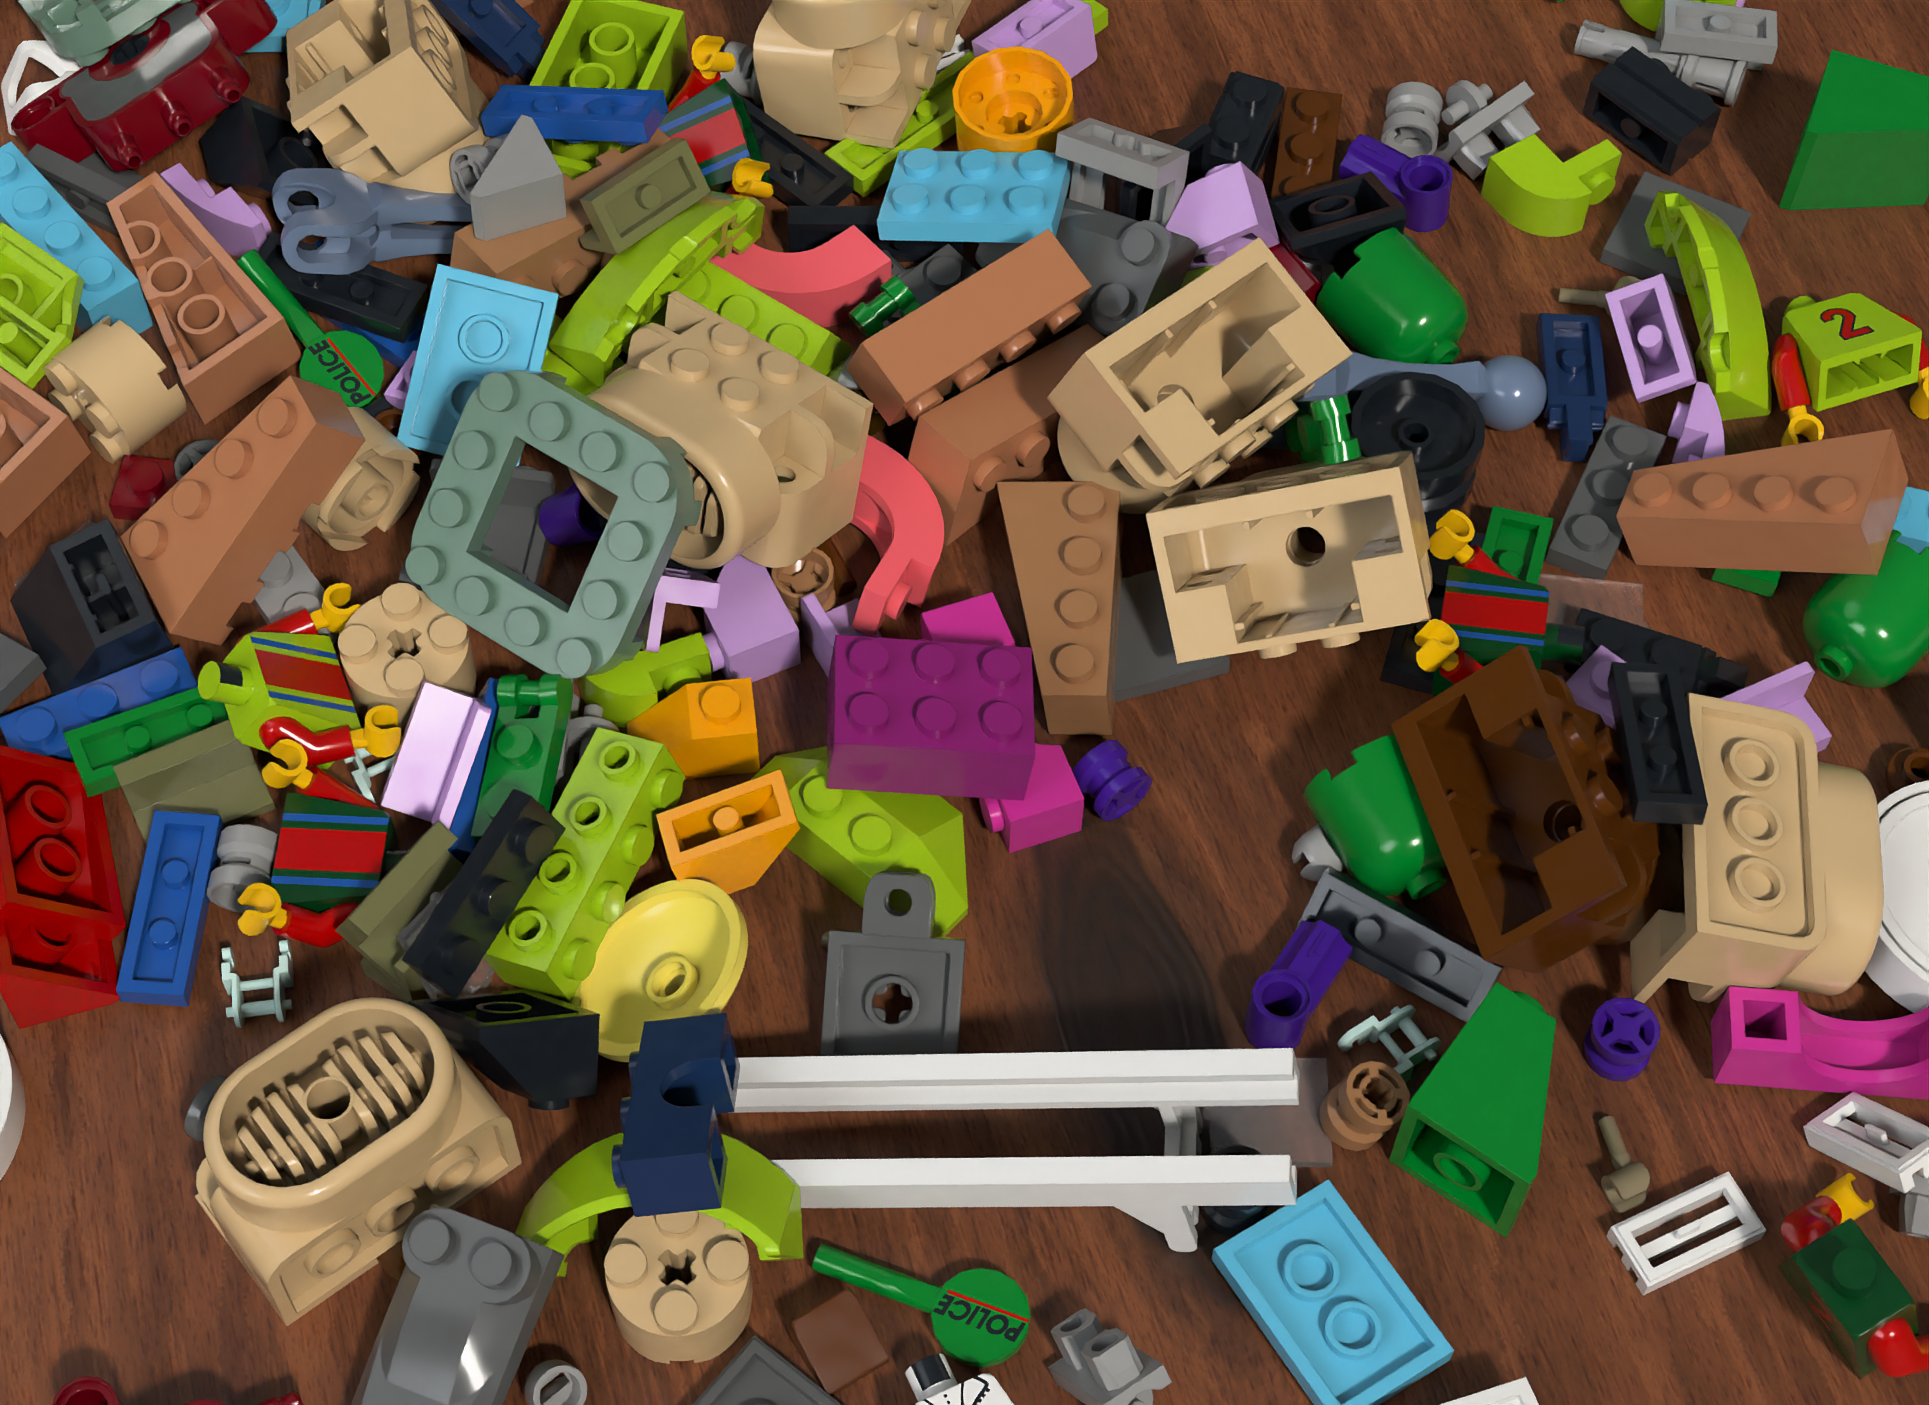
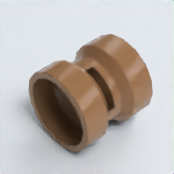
M813 547L811 552L798 562L788 567L772 568V580L799 631H802L801 597L814 593L825 612L836 608L834 567L831 559L823 551Z
M1375 1061L1360 1063L1343 1078L1342 1082L1324 1096L1320 1105V1122L1323 1130L1335 1144L1344 1149L1353 1151L1368 1149L1383 1137L1386 1131L1390 1130L1403 1118L1407 1104L1410 1102L1409 1090L1404 1079L1396 1070L1388 1065Z

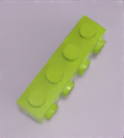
M597 727L551 814L566 829L550 856L542 863L540 870L520 899L514 912L510 915L483 957L504 983L571 1002L581 981L585 980L592 972L596 960V952L610 924L615 922L621 915L625 904V896L640 866L644 865L652 854L654 839L660 829L656 814L673 809L682 793L683 782L686 776L663 743Z

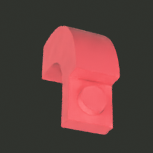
M855 225L821 246L807 251L794 253L775 252L753 244L743 254H738L732 249V252L725 258L715 254L709 260L716 266L823 328L851 321L848 313L861 302L866 304L881 293L880 286L892 277V260Z
M868 435L853 520L850 523L862 530L871 539L881 561L864 586L851 627L870 637H874L887 616L894 620L898 619L907 602L919 608L922 607L941 556L945 533L941 508L934 492L921 473L900 453Z

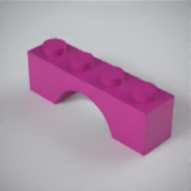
M993 592L921 613V639L919 640L1015 647V641ZM1035 743V760L1024 800L979 798L982 816L991 834L1000 832L1008 853L1076 833L1082 829L1084 796L1061 745Z
M1729 986L1711 1020L1714 1083L1848 1094L1855 1092L1860 1095L1929 1100V1006L1916 1013L1899 1018L1878 1021H1851L1828 1017L1811 1010L1801 1001L1798 991Z

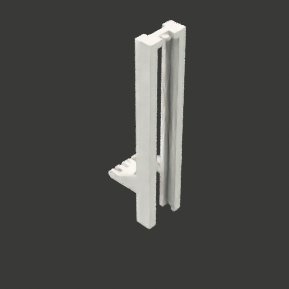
M1293 1048L738 1058L740 1073L735 1110L728 1113L1154 1107L1160 1111L1165 1125L1164 1156L770 1160L778 1168H783L800 1186L801 1208L1114 1206L1162 1232L1170 1249L1177 1252H1192L1197 1249L1198 1234L1194 1225L1198 1223V1206L1296 1205L1297 1169L1296 1166H1292L1290 1155L1201 1156L1202 1143L1199 1138L1203 1125L1199 1106L1299 1105L1300 1071Z

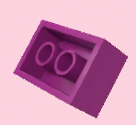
M835 635L828 677V789L1024 800L1035 760L1032 648Z

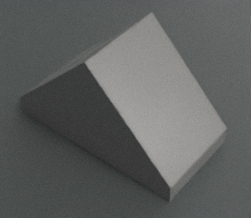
M525 115L519 117L469 194L474 235L477 239L488 241L567 217L563 173L532 117Z

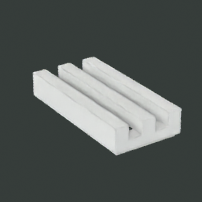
M1850 1093L1803 1126L1810 1147L1904 1194L1915 1187L1913 1174L1925 1179L1929 1177V1127L1858 1093ZM1849 1116V1118H1851V1119H1853V1120H1855V1121H1857V1122H1859V1123H1861V1124H1863V1125H1865V1126L1862 1127V1126H1860V1125H1858V1124H1856V1123H1854V1122H1852V1121H1850V1120H1848V1119H1846V1118ZM1888 1137L1897 1140L1913 1149L1910 1150L1896 1142H1893L1889 1140Z
M1728 1171L1611 1226L1606 1237L1613 1248L1618 1246L1622 1251L1621 1261L1628 1272L1631 1270L1635 1272L1638 1277L1636 1285L1644 1296L1760 1240L1765 1234L1766 1228ZM1722 1196H1725L1729 1202V1205L1641 1247L1635 1240V1237ZM1739 1219L1743 1224L1654 1268L1650 1264V1261Z

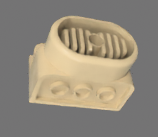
M333 0L286 31L289 77L286 78V84L290 91V100L287 101V106L291 113V124L298 133L303 130L306 132L311 130L323 145V153L333 169L349 172L368 183L379 182L396 187L433 193H458L454 187L450 172L452 155L457 150L470 145L478 144L484 147V144L489 139L494 138V136L485 135L480 117L490 102L470 77L467 57L459 40L430 0ZM438 221L411 222V223L430 225V224H433V223L438 222Z
M772 0L757 28L753 43V62L765 113L794 134L839 141L848 138L857 140L858 144L894 149L920 101L924 89H930L933 86L937 66L944 53L951 51L955 42L956 30L971 0Z
M1258 237L1081 355L1047 397V400L1060 415L1057 441L1061 460L1073 482L1092 481L1106 488L1120 491L1123 513L1146 514L1168 497L1188 492L1197 485L1200 489L1205 488L1230 468L1229 462L1239 455L1246 459L1260 449L1273 437L1271 434L1273 431L1286 423L1299 411L1295 403L1301 400L1313 388L1315 382L1345 362L1353 353L1262 239Z
M678 291L668 295L665 326L651 323L644 325L634 332L629 343L627 363L612 372L605 379V383L586 395L588 398L654 436L672 438L686 450L687 454L683 458L692 476L694 500L702 501L696 526L683 527L672 551L670 559L677 563L695 569H714L727 564L738 555H742L748 560L764 567H788L798 562L810 553L813 547H818L853 520L874 403ZM568 467L576 486L584 498L600 515L608 520L618 496Z
M1412 451L1358 457L1331 465H1324V462L1314 461L1266 470L1247 476L1238 482L1173 495L1146 513L1177 664L1254 650L1259 651V656L1262 659L1275 658L1296 652V643L1321 639L1323 648L1340 647L1359 641V632L1429 621L1431 619L1428 597L1432 590V571L1428 556V549L1431 545ZM1300 527H1311L1317 530L1324 538L1325 552L1312 553L1307 551L1299 541Z
M1688 693L1685 699L1708 807L1703 825L1674 824L1682 848L1683 870L1681 882L1669 910L1659 909L1643 926L1637 936L1630 941L1631 999L1645 1003L1668 978L1687 981L1692 999L1706 1003L1716 1000L1729 986L1761 989L1782 987L1826 996H1834L1847 991L1861 977L1872 957L1883 916L1884 882L1879 813L1876 795L1871 783L1857 769L1818 761L1814 734L1807 724L1795 715L1780 710Z
M378 997L359 998L339 1003L321 1012L245 1062L221 1084L208 1107L205 1117L203 1143L206 1158L201 1162L196 1173V1187L199 1193L195 1195V1198L285 1325L289 1326L378 1264L377 1257L402 1241L405 1231L412 1220L423 1211L429 1210L431 1204L455 1210L522 1163L511 1120L429 1016L419 1009L398 1000Z

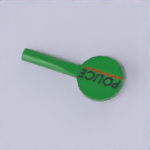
M252 249L245 253L237 261V265L285 318L288 327L306 347L299 365L300 379L340 393L347 407L363 409L371 404L379 395L384 380L383 360L376 347L362 335L347 330L324 333L257 251Z
M821 1244L816 1252L812 1265L813 1271L931 1314L935 1340L946 1355L962 1365L984 1368L1002 1364L1018 1353L1028 1337L1031 1313L1027 1296L1015 1280L1000 1271L984 1268L963 1271L945 1282L941 1288L825 1244Z

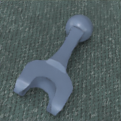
M296 168L288 170L278 177L272 190L274 210L279 220L284 224L280 239L283 256L291 268L309 274L344 275L359 271L372 261L380 262L400 257L428 254H452L454 233L465 226L425 225L411 222H473L471 205L466 203L458 193H433L396 187L379 182L368 183L354 174L339 169ZM305 190L314 194L318 198L319 203L318 205L295 206L288 199L290 195L297 191ZM306 236L326 237L324 244L316 250L307 251L298 247L299 241Z
M1352 352L1353 354L1345 362L1317 380L1313 388L1303 397L1347 394L1352 413V408L1363 390L1382 377L1408 371L1435 374L1458 384L1477 402L1485 420V425L1499 431H1516L1530 425L1541 414L1547 398V387L1545 379L1537 366L1517 355L1497 356L1486 361L1484 364L1480 361L1457 364H1421L1378 359ZM1351 413L1346 414V420L1351 418ZM1283 425L1271 433L1273 437L1261 447L1290 450L1284 435Z

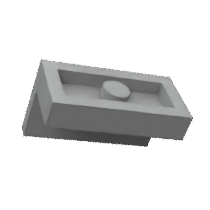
M1664 0L1654 39L1660 41V51L1748 61L1747 69L1761 71L1764 63L1773 64L1778 48L1777 11L1689 0Z

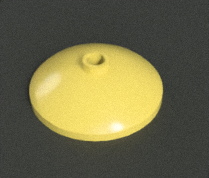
M682 879L679 882L678 880H671L660 883L642 891L625 902L621 915L615 922L610 924L596 952V960L592 972L585 980L581 981L572 1001L569 1002L570 1004L600 1014L598 1054L613 1061L629 1062L630 1053L639 1051L644 1022L721 1013L738 985L746 961L748 931L743 913L735 901L721 888L710 882L698 879Z

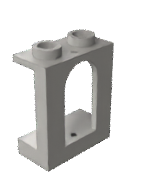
M1090 117L1057 134L1055 155L1073 161L1069 195L1071 200L1103 209L1107 177L1110 174L1153 189L1149 221H1155L1166 227L1184 192L1189 151Z

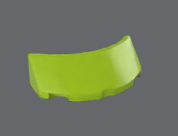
M1672 190L1657 192L1644 226L1652 248H1663L1666 257H1677L1701 340L1694 355L1696 367L1698 369L1704 368L1722 421L1769 415L1772 405L1771 372L1765 322L1756 284L1740 243L1730 227L1716 214L1678 192Z
M711 191L710 194L620 254L615 255L590 283L569 311L549 343L551 350L597 387L602 386L605 383V379L612 372L625 364L618 355L629 345L632 334L646 325V322L667 303L669 294L679 291L715 254L725 258L732 252V249L738 254H743L761 237L765 205L754 197Z
M623 1132L594 1143L570 1158L539 1187L524 1208L515 1234L565 1255L556 1278L566 1276L568 1262H564V1260L576 1245L598 1239V1214L632 1206L627 1188H617L612 1171L613 1146L623 1143ZM721 1133L728 1158L721 1208L698 1210L696 1212L725 1222V1228L738 1230L748 1236L755 1243L761 1261L804 1259L800 1186L783 1168H778L761 1153L746 1145L747 1143Z

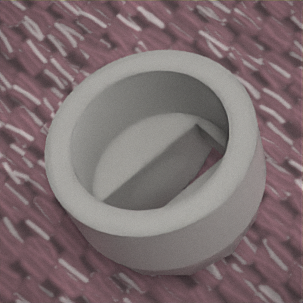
M1319 823L1302 834L1294 844L1292 851L1293 864H1299L1306 860L1310 862L1300 872V875L1307 880L1319 882L1323 871L1330 866L1340 872L1346 869Z
M558 1359L544 1360L534 1365L526 1375L523 1391L528 1405H584L587 1397V1383L583 1374L569 1363ZM562 1372V1373L564 1374V1376L559 1377V1378L555 1379L554 1381H552L551 1383H549V1382H550L553 1378H555L559 1373Z

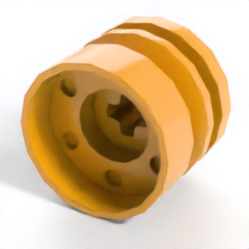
M1016 46L996 48L977 56L959 72L952 89L958 151L986 149L991 152H1028L1044 150L1049 153H1055L1057 134L1074 125L1071 77L1058 60L1040 50Z

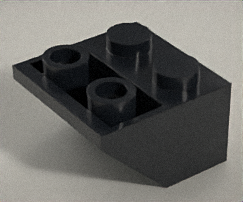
M109 519L103 520L50 545L10 600L32 651L40 656L47 668L43 675L53 697L175 649L146 586L119 534Z

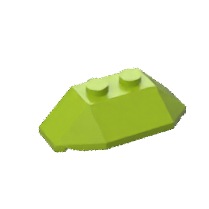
M1 222L0 367L30 389H33L45 375L43 367L51 362L50 359L72 342L84 279Z
M827 746L777 755L750 779L752 780L781 769L800 825V830L786 847L860 907L863 908L865 892L874 875L881 871L924 873L931 877L936 892L933 936L945 937L968 914L963 813L941 796L828 789ZM902 889L891 891L889 902L892 908L898 912L909 911L912 906L910 895Z

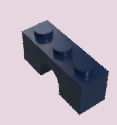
M727 1013L644 1022L639 1051L630 1053L629 1075L632 1092L631 1097H623L621 1101L620 1115L624 1137L622 1144L613 1146L612 1171L617 1188H627L635 1217L721 1208L728 1158L716 1114L734 1112L740 1073V1063Z

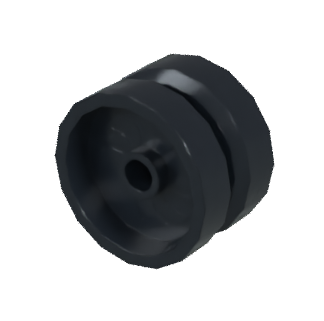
M1408 371L1382 377L1365 388L1352 408L1349 423L1350 436L1358 438L1361 457L1412 451L1425 518L1438 521L1450 510L1461 511L1471 494L1476 476V466L1480 461L1485 440V420L1477 402L1458 384L1428 373Z

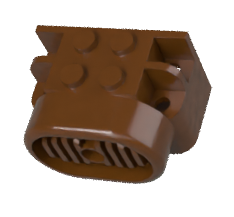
M1521 644L1391 723L1396 740L1484 961L1531 973H1541L1592 944L1615 945L1633 940L1659 909L1668 911L1680 886L1683 870L1682 848L1674 824L1633 822L1616 728L1605 724L1600 714L1577 706L1569 687L1561 677L1547 670L1536 669L1527 647Z

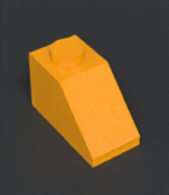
M751 677L686 684L627 723V735L663 743L686 776L685 780L760 771Z
M781 769L656 814L670 868L678 882L682 879L703 880L718 886L727 894L755 885L800 830Z

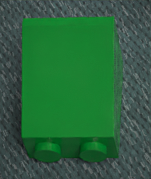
M1831 50L1799 140L1779 208L1786 210L1925 205L1929 195V76Z
M1496 982L1407 1104L1389 1161L1507 1238L1516 1223L1538 1171L1556 1019L1547 1014L1542 1005L1530 995L1520 991H1511Z

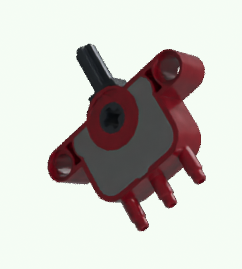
M192 0L184 4H177L159 16L149 29L137 35L128 34L109 46L108 53L100 61L93 65L82 67L24 106L13 117L11 129L28 151L38 143L77 163L98 151L106 164L114 171L138 169L144 162L182 137L189 135L194 129L241 99L242 94L248 88L250 76L238 56L262 41L274 30L278 22L277 16L266 0Z

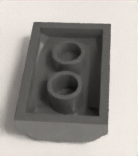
M1066 198L1056 239L1092 285L1077 305L1082 313L1068 326L1078 329L1088 323L1104 338H1107L1180 289L1199 245L1189 237L1168 231L1164 226L1155 221H1137ZM980 242L975 253L976 261L984 268L1024 243Z
M431 1204L430 1209L423 1211L415 1217L405 1231L402 1251L406 1266L383 1320L351 1405H503L565 1256L510 1231L452 1209Z

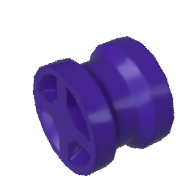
M1108 740L1090 750L1072 771L1082 794H1089L1094 799L1093 809L1104 821H1113L1132 810L1144 798L1152 784L1151 777L1142 767H1132L1127 761L1128 752L1118 740Z
M1614 998L1604 1002L1596 1010L1582 1044L1583 1056L1588 1066L1600 1077L1611 1081H1628L1638 1077L1646 1069L1650 1056L1657 1046L1660 1037L1659 1022L1653 1011L1637 1000ZM1621 1043L1628 1044L1630 1047L1628 1051L1627 1049L1613 1047V1045Z

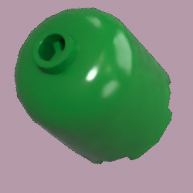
M1393 227L1379 232L1354 250L1353 253L1360 261L1342 279L1336 272H1333L1328 277L1318 294L1315 307L1329 325L1359 354L1378 359L1421 364H1451L1459 355L1460 348L1457 344L1463 336L1468 320L1467 305L1458 289L1410 236L1402 235Z
M1892 529L1878 575L1831 573L1815 592L1805 608L1802 631L1805 641L1814 655V662L1823 674L1835 681H1845L1860 688H1883L1904 677L1929 652L1928 546L1920 553H1917L1907 545L1896 542L1902 534L1900 531Z
M1395 734L1378 738L1351 751L1356 764L1342 771L1333 779L1326 768L1318 773L1306 786L1303 794L1305 801L1353 879L1384 896H1398L1408 892L1413 900L1428 896L1446 884L1447 879L1444 872L1448 870Z

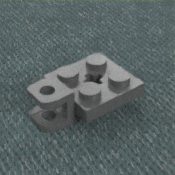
M897 871L879 872L871 878L865 892L862 931L829 930L820 1056L958 1054L966 939L933 936L936 892L934 883L929 875ZM902 889L910 895L912 906L909 911L898 912L892 908L889 902L892 890ZM889 983L901 985L902 995L912 997V1009L902 1010L899 1015V1021L892 1022L886 1020L885 1009L875 1007L874 1005L875 994H885Z

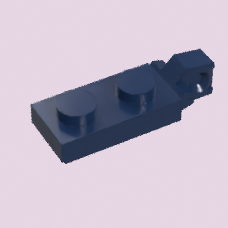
M430 0L438 12L496 67L502 69L510 77L517 74L530 84L546 52L541 47L545 40L537 31L541 25L515 0Z
M1540 313L1536 324L1539 369L1547 387L1543 417L1546 418L1547 429L1560 430L1559 443L1562 461L1586 463L1589 445L1593 444V431H1602L1604 417L1608 408L1599 316Z

